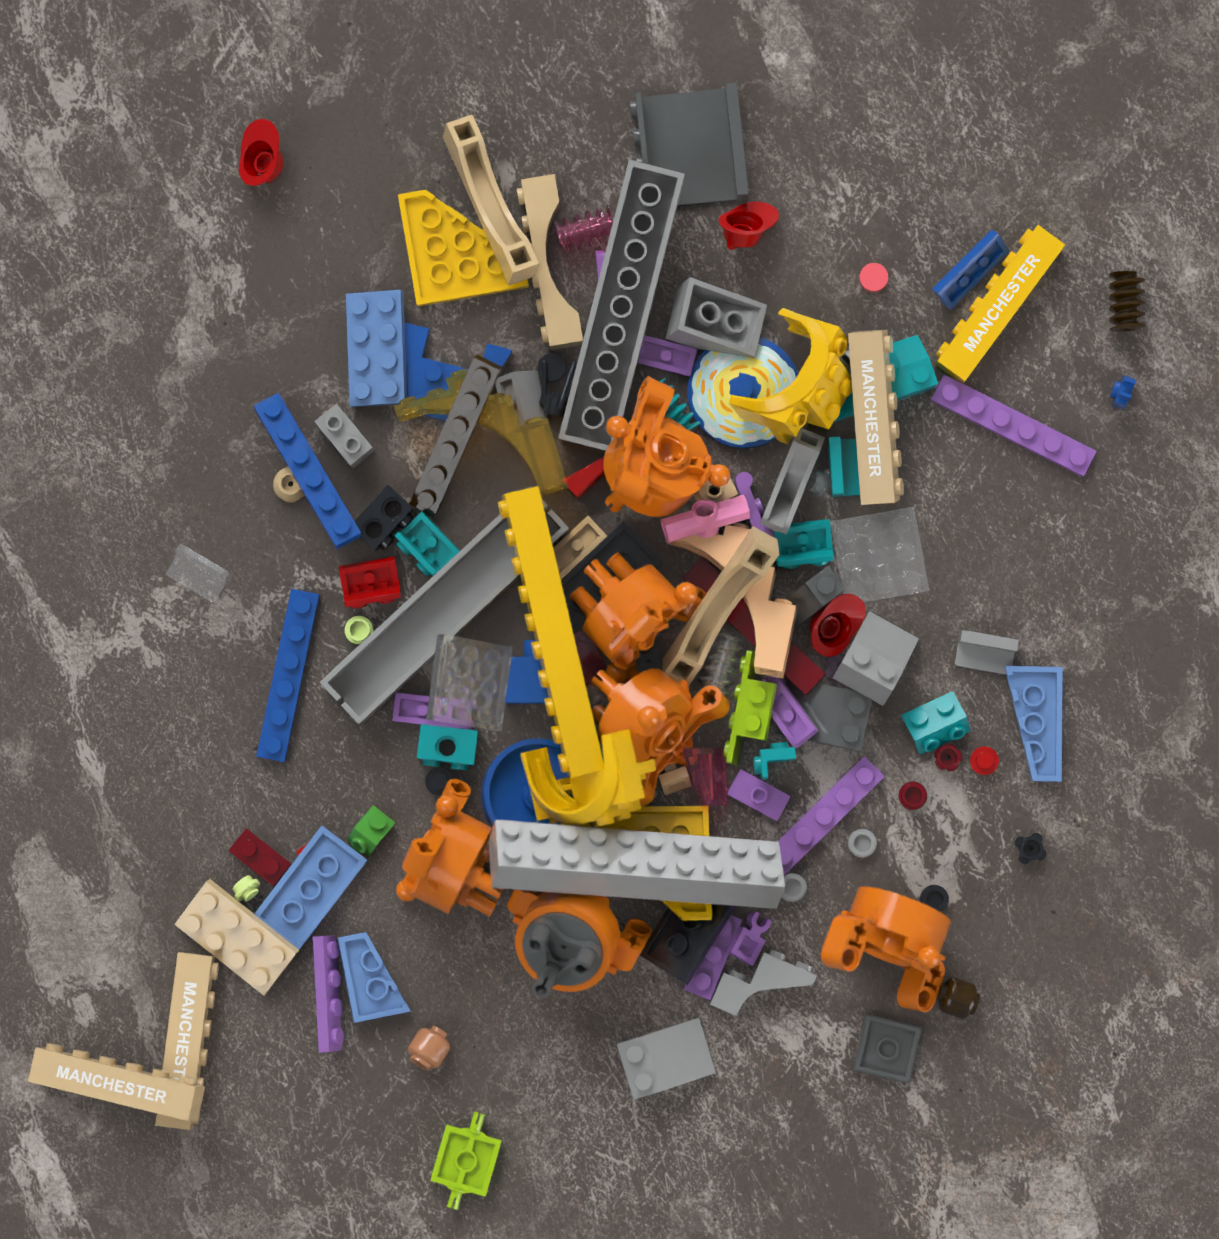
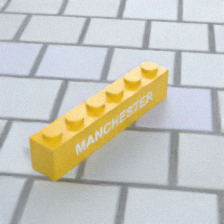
M1039 225L1033 231L1029 228L1019 240L1022 247L1017 254L1013 251L1010 252L1002 263L1006 267L1000 277L997 274L993 275L985 286L989 290L983 299L979 296L968 309L972 312V315L967 321L963 319L959 321L952 331L956 335L950 344L944 342L935 354L939 358L935 365L956 381L964 384L1066 245Z

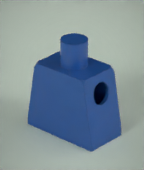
M524 640V657H512L505 697L506 704H545L544 699L549 698L547 687H541L538 677V670H542L540 659H534L531 642H536L535 640Z

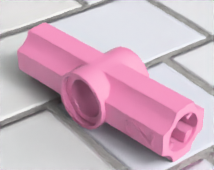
M744 495L717 503L706 499L699 500L693 504L690 511L660 519L661 527L667 543L692 535L709 538L718 533L719 527L749 519L750 510Z

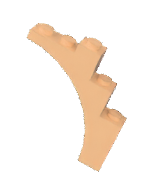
M733 523V526H725L723 535H719V532L709 538L692 535L668 543L666 541V544L689 550L708 560L722 571L750 531V527L741 523ZM770 567L765 576L748 590L743 599L749 608L755 627V673L783 678L797 609L789 600L775 599V602L770 601L776 576L775 568Z

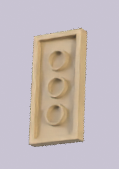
M211 879L206 881L175 923L178 928L263 996L271 989L299 952V949Z

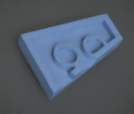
M364 932L337 938L353 1023L410 1012L408 1005L398 991L395 982L389 975L368 934Z

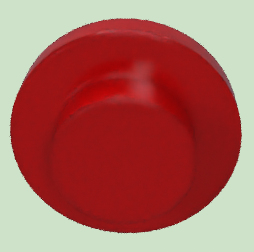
M979 747L970 756L972 769L980 775L991 774L998 767V755L990 747Z

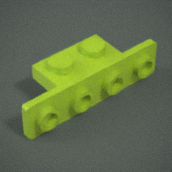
M747 650L746 656H742L740 661V673L743 674L741 684H737L734 694V700L737 701L736 711L731 713L729 720V729H732L731 738L726 741L724 747V757H727L726 763L731 765H738L743 737L767 741L777 684L754 680L755 652Z

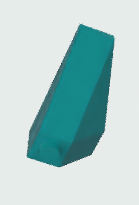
M915 335L894 342L893 352L889 353L890 364H894L895 381H891L892 393H896L897 401L936 389L938 381L930 358L919 336ZM853 393L846 398L840 409V414L834 422L854 416Z

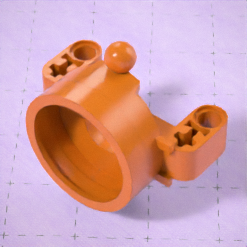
M859 887L850 912L842 910V913L833 919L822 948L821 960L826 967L853 971L857 968L864 951L878 959L898 965L905 969L897 992L898 1004L902 1008L928 1012L935 1004L944 979L945 967L941 961L945 960V956L941 955L940 952L951 920L934 908L911 898L878 888Z

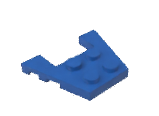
M405 323L409 412L446 421L468 369L423 358L430 329ZM487 344L483 358L503 367L510 358L512 350Z

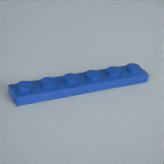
M277 393L254 405V411L335 549L337 550L360 538L361 532L280 394Z
M291 589L256 757L286 762L320 597L319 594Z

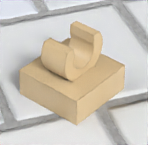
M667 764L664 768L666 773L658 775L664 795L692 786L685 766L677 769L675 764Z

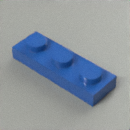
M991 229L932 290L942 304L949 310H952L1010 252L1009 248L1000 235Z

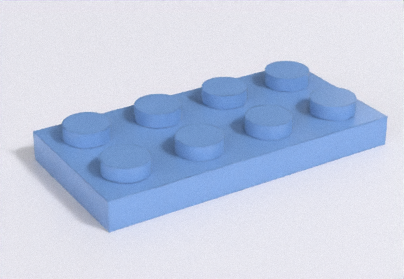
M389 290L346 294L350 407L408 404L404 291Z
M322 825L255 912V915L300 950L368 860Z

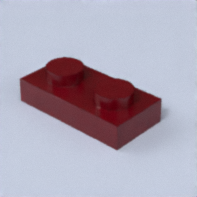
M247 828L228 850L272 886L276 885L292 864Z

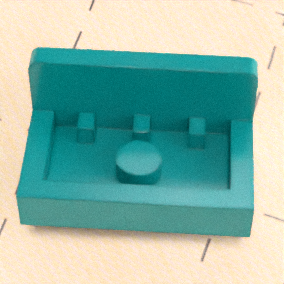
M424 512L419 513L402 531L395 535L399 540L396 543L397 546L406 555L412 554L419 561L416 565L426 576L430 574L434 576L461 551Z
M830 519L791 523L787 535L779 531H773L774 538L778 540L779 556L776 558L778 567L783 566L786 569H794L799 567L800 564L811 563L815 566L827 564L828 561H834Z
M953 691L901 715L920 755L925 752H932L940 745L951 740L960 739L971 731L967 716Z
M788 742L771 743L770 749L760 750L758 756L753 758L754 774H760V780H767V763L794 761L796 759L795 747L788 748Z

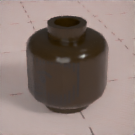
M951 977L945 984H941L936 1000H939L941 1012L964 1019L969 1014L973 1015L976 1012L980 1001V994L977 993L974 984Z

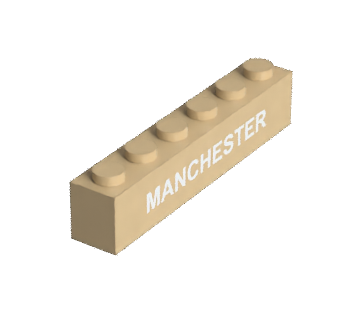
M887 329L848 333L861 505L895 503L900 500V495L904 493L903 479L898 477V467H901L902 457L901 451L896 450V438H899L900 430L898 421H894V410H897V395L892 393L891 381H895L894 364H890L889 353L893 352L892 336H888Z
M178 952L162 1069L170 1072V1078L179 1080L180 1075L196 1078V1084L203 1086L204 1078L200 1077L201 1066H206L208 1049H203L204 1039L210 1036L212 1023L211 1020H207L208 1008L213 1009L215 1002V992L211 991L212 980H217L219 963H215V956ZM157 1114L155 1126L190 1130L193 1128V1124H198L199 1117L196 1121H185Z
M47 1043L46 1047L35 1048L28 1082L185 1121L198 1120L205 1086L196 1084V1078L180 1075L178 1080L170 1078V1072L153 1069V1072L150 1073L142 1071V1065L126 1062V1066L116 1064L117 1059L100 1056L99 1060L89 1058V1052L74 1049L73 1053L63 1051L64 1046Z

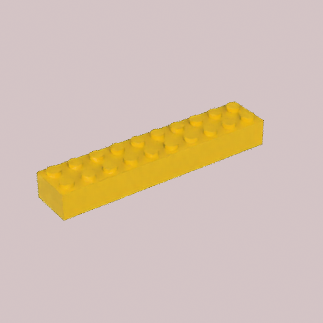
M539 486L502 495V501L498 502L501 519L507 518L509 529L504 530L508 547L513 546L516 557L511 558L514 574H520L522 586H518L521 603H527L529 614H524L527 629L530 632L533 631L536 642H531L534 659H540L542 670H538V677L541 687H547L549 698H545L544 702L547 714L554 717L556 725L551 727L554 743L560 744L562 754L557 755L561 772H567V775L573 778L604 770V762Z

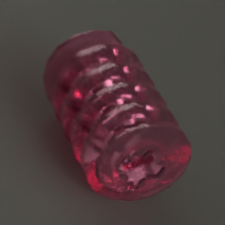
M607 204L605 214L597 207L595 209V217L587 210L584 212V220L578 214H574L572 224L567 217L563 218L562 227H560L556 220L553 223L560 246L570 254L571 244H574L579 251L582 250V241H585L589 247H593V238L595 237L600 244H603L604 235L610 236L613 219Z

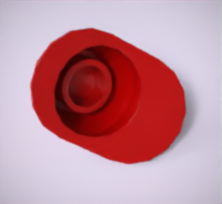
M266 119L254 120L249 124L243 134L239 162L241 180L247 185L258 186L263 183H272L279 176L284 166V159L279 151L278 130L270 120Z
M754 201L741 204L719 216L718 222L723 228V236L727 241V248L734 250L740 247L749 248L755 246L759 242L762 233L778 222L779 213L770 204Z
M850 593L841 594L831 600L824 609H821L812 617L810 623L811 642L814 649L820 655L831 657L843 652L862 625L866 608L864 602L858 596Z

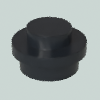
M436 767L428 772L425 784L432 794L441 796L447 782L450 779H454L448 769Z

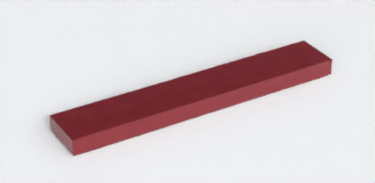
M701 557L682 578L686 582L700 587L707 593L720 574ZM742 597L727 618V621L756 648L755 627L749 608ZM791 642L784 675L807 695L826 674Z

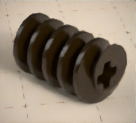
M1115 271L1109 273V278L1116 280L1109 284V289L1115 291V293L1109 295V300L1116 303L1109 307V311L1116 314L1109 318V322L1116 325L1110 328V331H1136L1145 327V323L1137 321V318L1145 316V312L1137 310V307L1145 304V301L1137 299L1138 295L1145 293L1144 289L1137 287V284L1145 282V278L1138 277V272Z

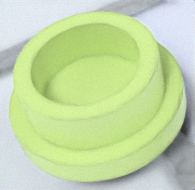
M354 616L345 625V635L354 644H361L373 633L372 623L364 616Z
M250 875L242 878L232 889L235 893L234 897L237 901H250L259 893L258 887L260 882L257 879H253Z

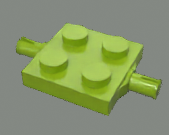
M476 1111L473 1112L470 1128H459L446 1124L430 1181L443 1184L451 1190L447 1207L452 1208L454 1198L456 1197L453 1207L456 1210H459L463 1193H474L486 1197L502 1140L487 1136L481 1131L486 1114L480 1113L478 1124H476L479 1114Z

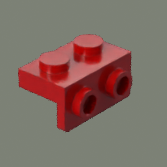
M395 556L339 566L338 570L345 607L351 606L354 609L366 607L368 603L380 602L381 604H388L401 598V586Z

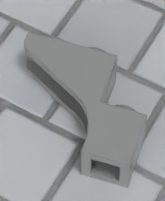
M803 428L799 430L789 448L760 524L767 526L772 531H779L787 535L825 437Z
M771 949L769 954L762 953L750 983L745 982L747 976L731 970L729 975L723 972L710 1005L737 1016L742 1004L755 992L810 986L815 982L817 975L811 973L813 967L799 961L794 966L785 962L786 955Z

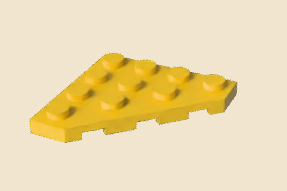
M427 190L398 194L417 307L529 288L528 279L508 285L483 229L477 227Z
M641 806L640 810L630 812L631 818L614 821V823L602 826H594L595 828L709 836L708 806ZM661 900L681 920L712 919V904Z

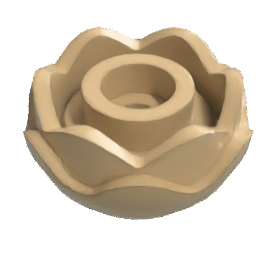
M288 467L276 474L273 481V489L279 498L293 503L304 497ZM289 482H293L292 487L288 486Z

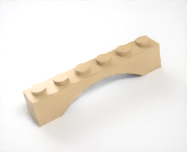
M473 115L446 123L443 139L508 285L535 277L539 262L528 238L516 224L502 197L489 162L483 137Z
M555 174L522 179V188L517 189L519 205H525L527 215L521 216L524 233L530 232L532 242L530 244L539 262L532 281L533 287L540 289L541 298L536 299L538 316L544 315L546 326L540 327L543 344L549 343L550 350L582 345L583 336L579 313L559 293L550 276L547 265L546 245L548 232L553 218L560 207Z
M754 526L750 529L662 658V670L679 683L684 679L690 685L697 675L715 638L733 609L748 590L765 576L779 556L778 540Z

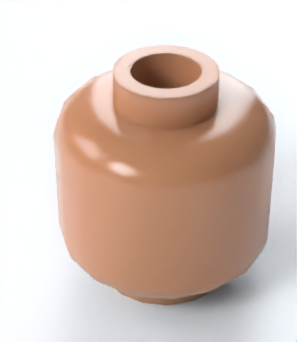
M432 1026L431 1029H419L408 1046V1053L411 1056L409 1058L410 1061L426 1071H429L430 1068L440 1067L451 1048L450 1043L446 1039V1032L436 1026Z

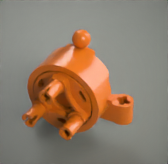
M649 376L645 378L640 386L631 421L628 423L624 417L616 415L611 417L606 423V430L614 439L607 447L604 456L605 476L611 491H613L606 498L605 503L607 507L611 503L613 504L610 508L612 512H619L626 505L643 515L663 517L680 510L708 479L714 486L721 487L726 485L730 480V471L725 465L712 464V455L708 454L707 448L699 435L684 428L673 419L664 417L675 390Z
M617 552L606 563V566L617 576L613 577L597 559L591 562L592 567L596 571L589 565L584 569V573L600 588L602 597L599 603L583 586L578 587L569 598L586 615L585 618L587 620L583 625L582 631L612 662L607 666L606 673L616 682L623 683L628 676V670L637 665L636 660L640 657L639 650L650 649L654 644L655 636L661 630L669 628V620L677 619L687 623L707 593L689 582H683L675 589L652 564L634 570L621 554Z
M635 667L629 669L628 676L624 681L626 684L616 682L604 670H600L596 674L602 681L594 676L591 684L604 693L610 703L607 708L600 704L595 705L591 710L593 720L599 724V743L602 745V735L629 729L636 761L642 762L654 759L656 771L645 773L647 779L641 780L645 798L639 799L641 806L648 805L654 798L657 778L667 764L677 763L681 766H689L694 762L696 754L692 747V735L701 725L727 715L730 709L729 700L717 687L712 685L703 687L692 699L689 693V683L686 680L682 679L678 683L663 670L657 668L649 669L642 673L636 670Z
M450 779L447 782L441 797L436 802V813L431 820V829L425 833L423 838H417L412 841L402 862V868L407 874L397 884L396 894L402 901L409 902L417 898L448 915L453 906L458 903L464 907L468 905L490 917L498 900L478 892L475 888L496 897V899H499L502 891L492 888L491 875L483 872L485 862L489 863L490 861L489 836L493 828L462 812L471 794L469 785L464 781Z

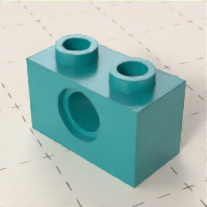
M421 724L417 759L423 760L422 765L440 767V762L451 763V769L468 771V766H475L479 731ZM445 740L453 741L456 746L455 752L450 756H444L440 752V745Z

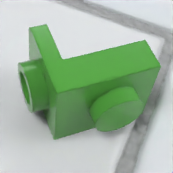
M373 805L353 828L347 841L351 843L357 852L370 857L378 844L393 828L395 822Z

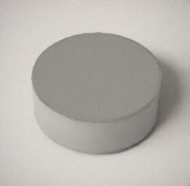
M858 829L852 832L848 838L849 851L856 857H868L876 849V837L867 829Z
M795 873L785 875V889L781 897L788 902L801 900L807 891L805 880Z

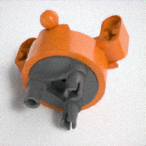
M514 889L507 902V908L515 915L512 922L519 925L515 935L516 953L524 969L536 980L532 986L533 994L536 996L539 990L542 991L539 998L548 997L551 989L565 992L588 989L597 984L605 976L606 972L615 975L618 969L631 971L651 934L650 926L637 918L630 919L623 932H621L617 919L609 908V899L606 896Z

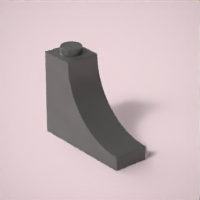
M829 566L805 582L803 586L785 599L791 601L792 605H795L797 609L794 629L845 591L846 588Z

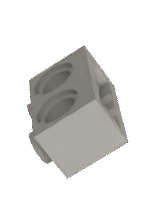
M337 403L314 421L352 469L375 452L370 443Z

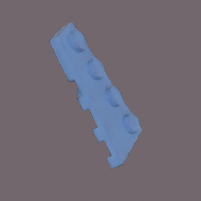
M1004 666L1031 781L1062 782L1063 667Z

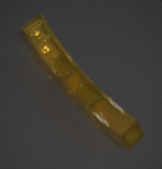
M467 369L452 372L451 377L446 378L448 390L443 391V388H437L427 392V396L419 399L412 396L400 400V404L394 406L398 420L403 422L426 414L449 415L467 374ZM497 393L489 396L478 423L499 434L520 453L536 479L541 496L569 488L548 418L542 420L541 417H534L526 420V425L520 426L510 394L505 396L504 393Z

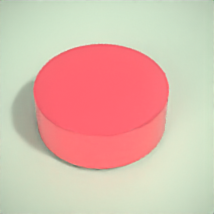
M867 264L861 270L859 276L860 284L868 292H879L887 284L888 272L881 264Z

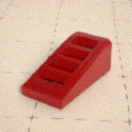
M604 457L562 481V485L577 500H580L605 474Z

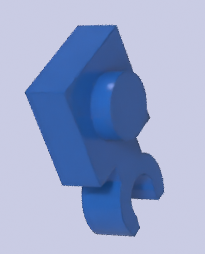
M1124 375L1120 382H1114L1110 397L1114 398L1113 407L1122 410L1126 407L1127 402L1131 399L1133 387L1136 384L1134 378Z

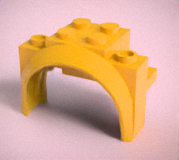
M782 308L778 314L783 316L790 325L788 327L789 332L811 339L810 356H808L795 381L779 393L759 399L731 395L729 404L741 419L769 428L779 442L788 444L792 436L796 437L806 422L829 430L834 420L838 418L846 398L852 393V380L850 373L839 360L846 352L849 343L841 328Z
M629 729L602 735L604 770L573 778L566 777L556 780L547 747L520 753L537 821L549 819L550 824L561 822V825L583 827L602 826L614 823V821L631 818L630 812L640 810L641 804L639 799L645 798L641 780L647 779L645 773L656 771L654 759L642 762L636 761Z

